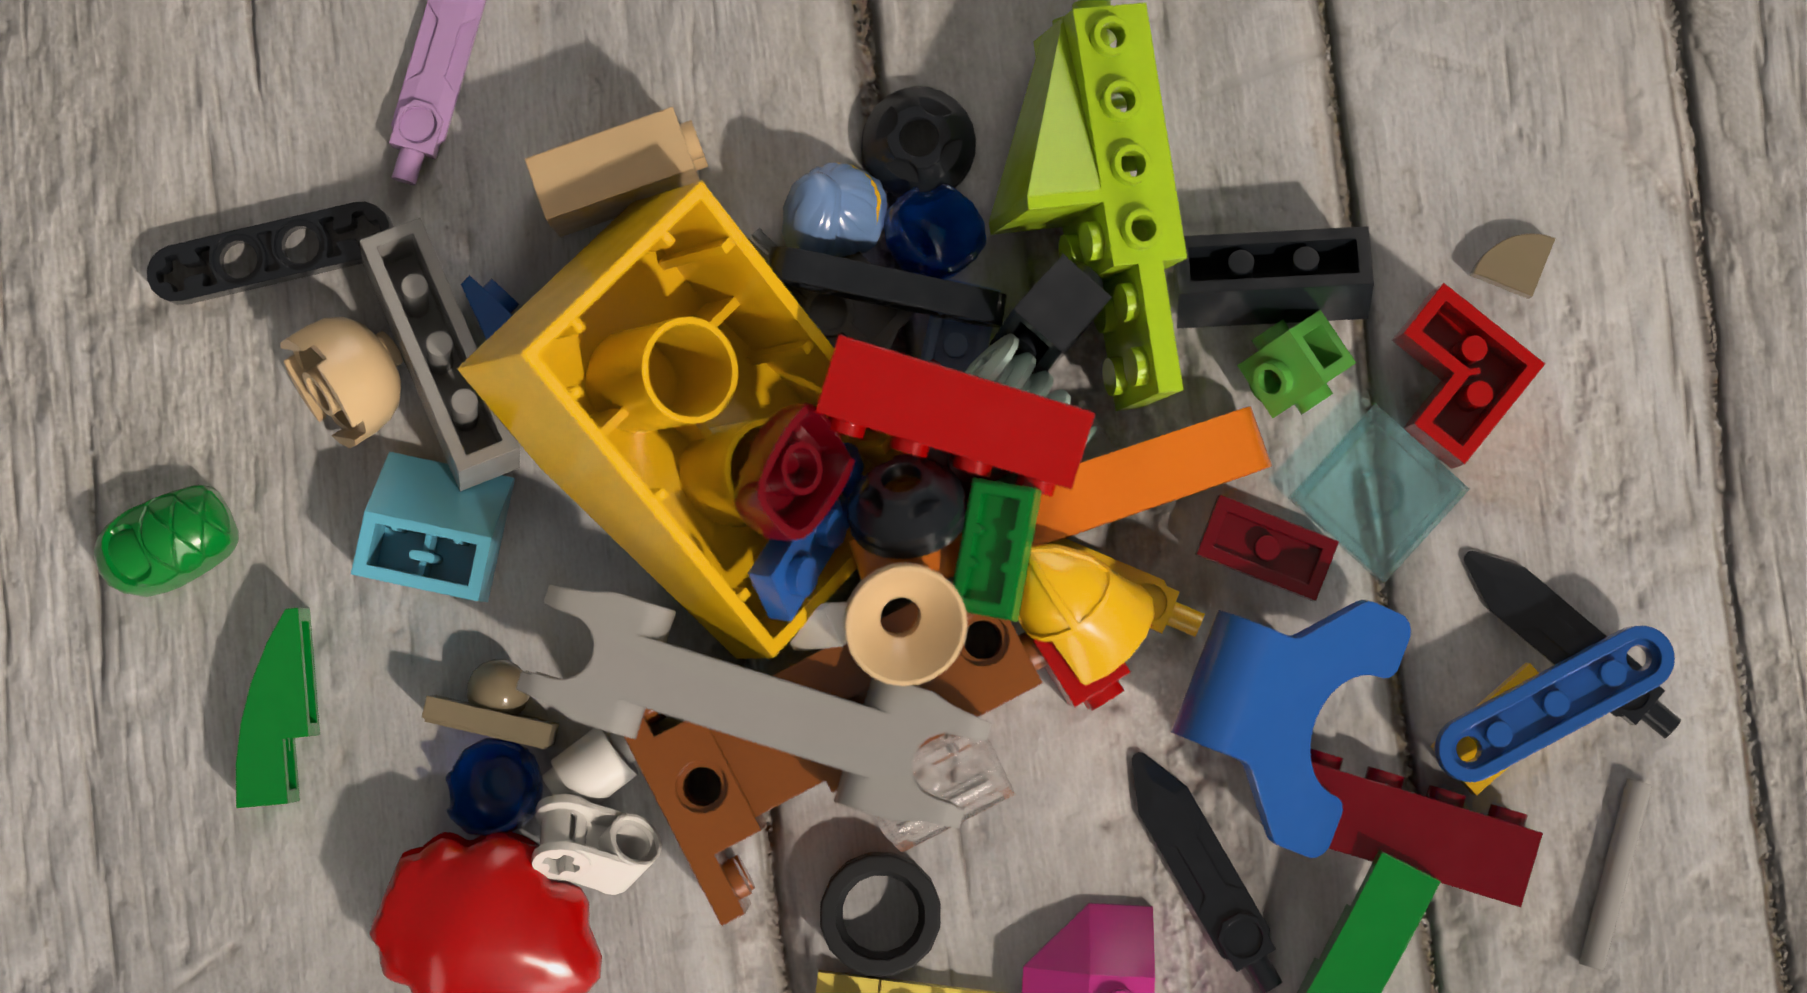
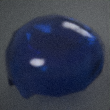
M947 184L940 185L931 191L923 193L919 192L918 187L908 190L895 200L894 204L887 210L884 218L886 246L902 270L906 272L948 280L961 273L975 261L987 244L985 222L974 203L956 188Z
M484 738L464 748L454 763L452 770L445 776L450 798V805L446 812L453 822L471 835L488 836L494 833L513 832L523 828L534 817L536 806L543 796L542 773L535 755L529 752V749L522 744L498 738Z

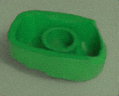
M197 484L152 498L114 518L98 535L93 555L98 572L110 587L124 594L150 597L180 588L220 564L235 550L239 541V531L233 515L221 494L213 487Z

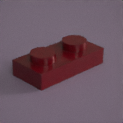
M1218 495L1195 555L1310 601H1316L1339 541L1223 495Z

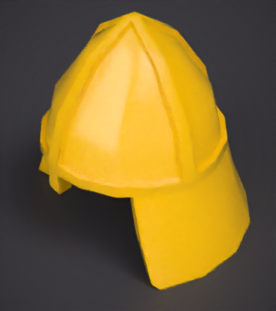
M1033 544L1018 618L1021 627L1032 639L1043 642L1052 641L1081 683L1087 685L1109 675L1128 660L1146 638L1154 618L1153 598L1142 586L1122 577L1110 569L1102 560H1098L1090 553L1061 545L1044 544L1035 546Z

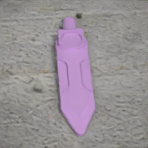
M428 0L391 123L393 131L389 143L393 148L399 149L392 179L405 184L416 185L424 157L436 160L440 144L445 142L487 0Z

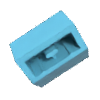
M389 452L364 511L351 575L488 603L515 478L501 475L459 491L448 464Z

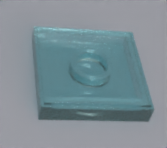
M1375 403L1289 495L1288 499L1332 539L1339 541V545L1380 583H1385L1470 489Z

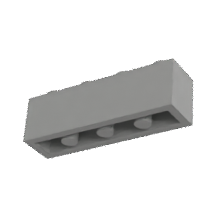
M421 218L361 239L360 248L363 267L459 491L520 468V446L517 440L457 370L477 350V347Z

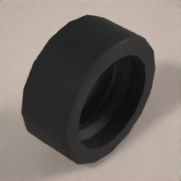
M868 852L848 860L830 878L820 902V928L829 950L846 967L867 976H893L915 967L931 951L940 930L941 903L932 879L915 861L894 852ZM872 876H890L903 882L913 892L918 905V923L912 936L902 946L889 951H871L858 945L848 935L843 922V904L848 892L859 881Z

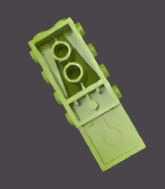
M1079 0L1072 4V10L1065 16L1052 20V26L1033 41L1036 59L988 223L990 235L1063 228V235L1059 240V258L1064 254L1073 263L1082 262L1089 266L1102 279L1104 290L1112 296L1094 320L1096 329L1104 335L1107 358L1103 362L1102 376L1108 395L1113 396L1116 411L1139 409L1183 391L1164 270L1187 259L1147 4L1144 2L1111 5V0ZM1117 40L1116 47H1110V44ZM1127 108L1126 112H1121L1120 109ZM1137 171L1136 176H1131L1130 172Z

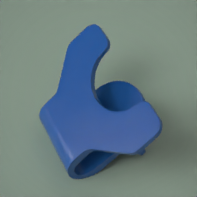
M1358 600L1302 631L1288 636L1243 617L1218 610L1171 733L1238 759L1244 767L1267 838L1278 846L1306 857H1319L1327 851L1342 816L1343 806L1338 797L1330 794L1321 786L1312 767L1310 753L1311 737L1317 716L1329 696L1348 680L1363 675H1372L1384 679L1392 677L1397 672L1411 636L1410 623L1404 615L1369 600Z

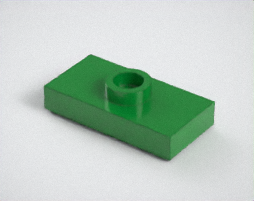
M977 478L972 479L953 586L962 598L966 613L1018 622L1042 494L1041 490Z

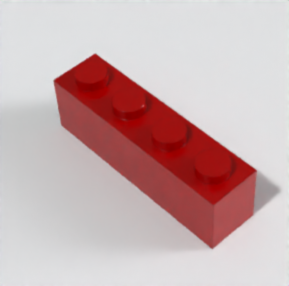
M840 334L815 411L828 416L831 422V428H828L830 430L863 439L866 427L892 435L888 446L892 449L922 458H927L930 447L955 454L952 463L953 467L990 478L993 466L1018 473L1015 485L1039 489L1043 495L1050 497L1054 496L1056 486L1072 490L1095 416L1094 412Z

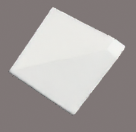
M847 602L821 604L790 642L793 650L802 652L843 646L846 643L844 615Z

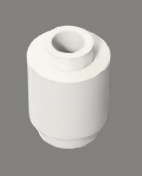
M594 727L551 760L553 767L544 773L542 778L553 795H576L590 803L599 805L637 776L638 771L633 764L635 758L624 736Z

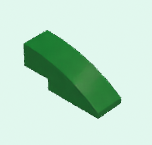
M288 608L284 610L265 645L252 678L239 732L236 758V808L289 804L300 801L295 738L320 735L310 608Z

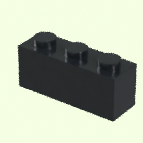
M1368 226L1184 236L1187 259L1173 265L1177 329L1276 324L1283 319L1286 323H1297L1304 321L1319 310L1323 312L1328 321L1368 319L1374 278Z

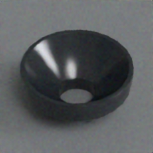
M913 86L900 89L886 96L874 107L866 120L862 132L861 149L864 164L869 174L880 180L884 191L906 201L926 202L939 199L951 193L964 181L971 170L975 158L976 136L967 112L954 98L943 91L931 87ZM923 120L930 123L936 129L939 139L937 146L930 154L921 157L913 156L902 148L899 140L900 133L904 126L911 121Z
M897 455L892 460L874 467L853 487L848 497L847 518L853 538L858 545L868 552L891 559H913L936 552L955 540L963 530L968 502L961 481L954 472L944 465L915 455ZM918 478L921 480L917 486L904 492H893L885 488L887 483L899 479Z

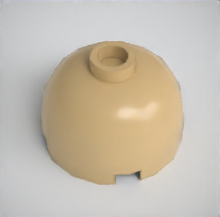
M331 317L309 324L280 342V349L293 350L294 353L283 362L295 388L319 422L325 419L326 415H329L341 428V430L331 435L340 444L352 448L376 433L391 420L400 402L401 379L396 367L403 363V359L396 344L385 332L380 331L375 335L367 326L358 321L345 317Z

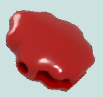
M500 829L487 832L472 840H467L452 832H442L423 846L403 852L393 871L392 878L369 930L372 940L379 949V959L383 975L395 983L408 986L411 993H588L600 979L602 954L590 928L589 901L582 888L566 880L549 879L541 872L535 870L532 866V854L539 847V844L521 834Z

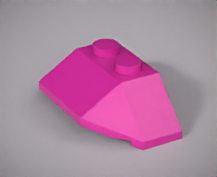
M1088 903L1023 965L1022 993H1155L1153 906Z

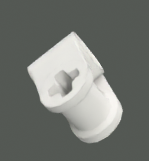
M555 794L545 797L536 806L535 817L537 823L541 825L540 846L532 854V866L549 879L566 880L596 889L605 894L617 895L625 892L660 856L662 849L660 835L647 819L639 815L627 814L590 803L584 798L570 794Z

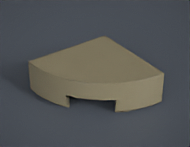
M1521 234L1507 238L1482 255L1469 276L1529 299L1533 297L1556 238L1542 234Z

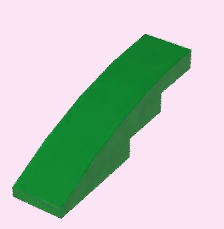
M1379 849L1351 906L1346 904L1319 959L1314 958L1297 993H1382L1441 881Z

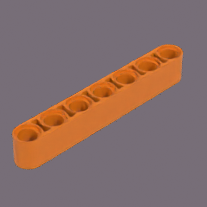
M1245 407L1081 462L1072 490L1056 486L1053 497L1041 494L1032 545L1050 544L1272 467L1252 407ZM963 530L955 540L944 548L929 555L913 559L880 557L862 548L855 539L848 543L861 580L876 569L890 564L906 562L926 566L948 579L955 575Z

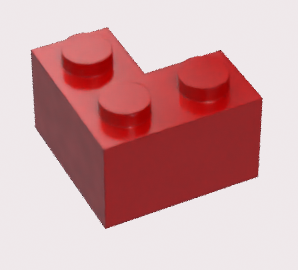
M1443 283L1428 294L1392 339L1395 344L1441 380L1402 430L1449 468L1453 469L1465 465L1543 368L1545 363L1457 292Z

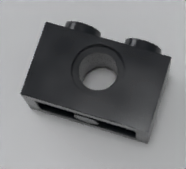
M1062 254L1012 309L989 344L992 345L1003 336L1011 333L1019 340L1018 348L1013 356L1029 352L1036 358V365L1031 375L1044 370L1050 372L1085 333L1112 296L1104 290L1102 279L1093 269L1082 262L1073 263Z

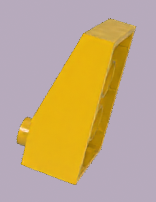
M702 181L632 202L457 368L536 464L736 659L774 658L806 624L812 613L821 604H824L857 569L848 543L854 540L849 527L843 543L835 549L819 575L815 589L805 598L791 622L768 617L748 574L769 539L749 527L735 509L734 494L740 478L739 472L747 462L753 440L772 415L791 404L810 403L814 406L818 405L834 347ZM866 427L864 437L860 439L838 432L843 443L849 442L858 448L864 462L862 475H865L874 467L892 460L894 456L908 454L888 447L892 436L890 434ZM918 478L899 479L887 483L885 488L893 492H904L917 486L921 480Z

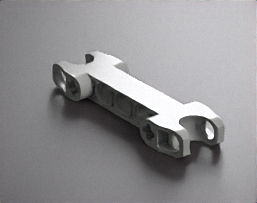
M549 584L543 603L583 620L591 630L594 640L593 657L582 672L577 676L567 679L556 678L540 672L521 671L516 690L545 702L559 710L572 721L633 739L637 737L645 708L843 770L833 800L841 805L891 821L926 822L960 828L965 811L964 808L957 806L954 802L935 797L923 790L916 781L913 772L914 756L920 745L927 739L943 733L986 742L992 725L991 722L957 708L933 691L914 685L899 686L887 684L873 677L864 704H860L666 643L676 614L674 610L616 592L579 591Z

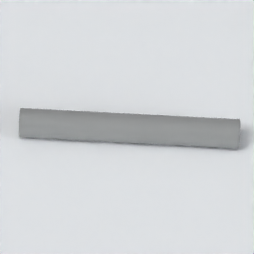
M1628 778L1626 780L1579 960L1581 965L1602 971L1605 969L1652 788L1651 784Z

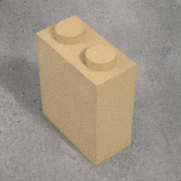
M673 107L525 158L545 219L559 237L614 219L632 202L699 182L700 178L697 171L708 167L692 120L680 124Z

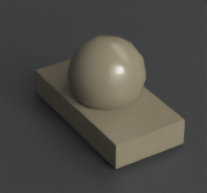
M492 659L484 662L472 672L467 683V699L469 702L439 695L426 696L421 717L425 718L424 722L541 749L550 748L552 745H555L560 724L520 714L525 709L529 700V695L516 690L522 670L517 664L504 659Z

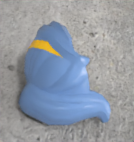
M827 163L823 167L811 169L809 173L792 184L783 206L782 234L786 247L836 257L853 255L859 251L867 253L877 244L887 215V198L880 180L851 164Z

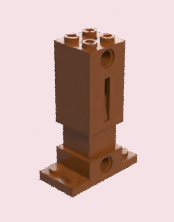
M912 602L880 619L882 627L891 633L908 631L917 621V604ZM966 613L967 628L975 622H986L997 631L999 643L995 653L985 659H976L967 652L963 644L957 658L947 670L932 680L914 686L933 691L957 708L980 717L1043 684L1037 670L1047 666V663L1033 642L1034 639L1029 637L1026 632L1018 635L1011 621ZM847 642L840 647L822 649L772 675L860 704H864L872 676L858 665L849 651ZM645 708L636 739L625 736L624 738L720 925L723 926L746 913L751 905L748 895L752 894V890L755 889L750 874L740 856L737 854L728 859L724 850L760 832L767 824L763 813L826 781L832 793L836 792L843 770L688 721H684L663 732L658 722L665 719L667 715ZM943 733L930 737L924 743H922L920 747L938 739L939 737L945 734ZM696 768H710L720 777L722 789L718 799L712 801L703 800L692 791L690 784L691 775Z

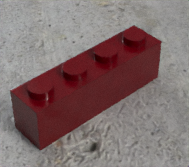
M1310 748L1312 767L1317 780L1326 791L1338 797L1343 806L1342 816L1328 849L1373 862L1380 849L1437 878L1442 884L1517 907L1522 906L1543 835L1542 832L1525 827L1528 818L1527 814L1490 804L1487 815L1463 808L1467 797L1465 795L1429 785L1426 797L1402 790L1405 780L1403 776L1368 766L1365 777H1359L1340 771L1344 758Z

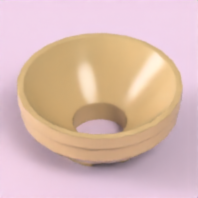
M908 562L890 564L876 569L866 576L853 590L847 602L844 615L845 639L849 651L858 665L873 678L887 684L899 686L918 685L940 675L957 658L964 644L967 632L966 610L961 596L952 583L939 572L920 564ZM898 597L914 601L918 607V617L911 629L903 633H891L882 627L880 615L887 602Z

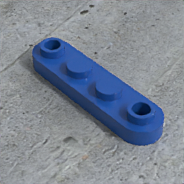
M1630 626L1615 632L1445 724L1439 731L1435 741V757L1439 766L1450 777L1465 782H1479L1493 776L1662 685L1669 678L1674 667L1675 655L1672 644L1661 631L1649 626ZM1633 646L1640 647L1646 655L1644 666L1637 671L1633 670L1626 660L1627 653ZM1469 736L1476 742L1477 753L1473 759L1463 761L1457 755L1456 746L1462 738Z

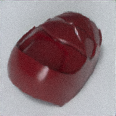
M810 403L791 404L772 415L753 440L747 462L739 472L740 478L734 494L735 509L749 527L764 535L767 539L792 541L803 539L811 534L843 491L855 462L848 453L838 432L828 429L831 428V422L828 417L815 412L817 406Z

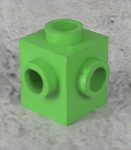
M1319 310L1291 329L1283 319L1251 340L1258 351L1237 366L1248 381L1254 396L1263 403L1271 417L1274 418L1293 405L1296 406L1302 415L1331 396L1333 392L1327 385V382L1356 364V361L1323 312Z

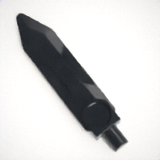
M1470 551L1465 554V565L1489 611L1553 665L1607 637L1527 568L1476 551ZM1627 654V663L1633 670L1637 671L1643 667ZM1660 686L1610 712L1614 717L1623 718L1630 725H1637L1642 719L1664 739L1681 722L1678 716L1658 700L1665 692Z
M1142 752L1135 753L1131 762L1139 816L1222 958L1229 960L1234 971L1238 972L1245 968L1259 993H1266L1282 983V980L1267 956L1276 950L1269 938L1270 928L1190 790Z

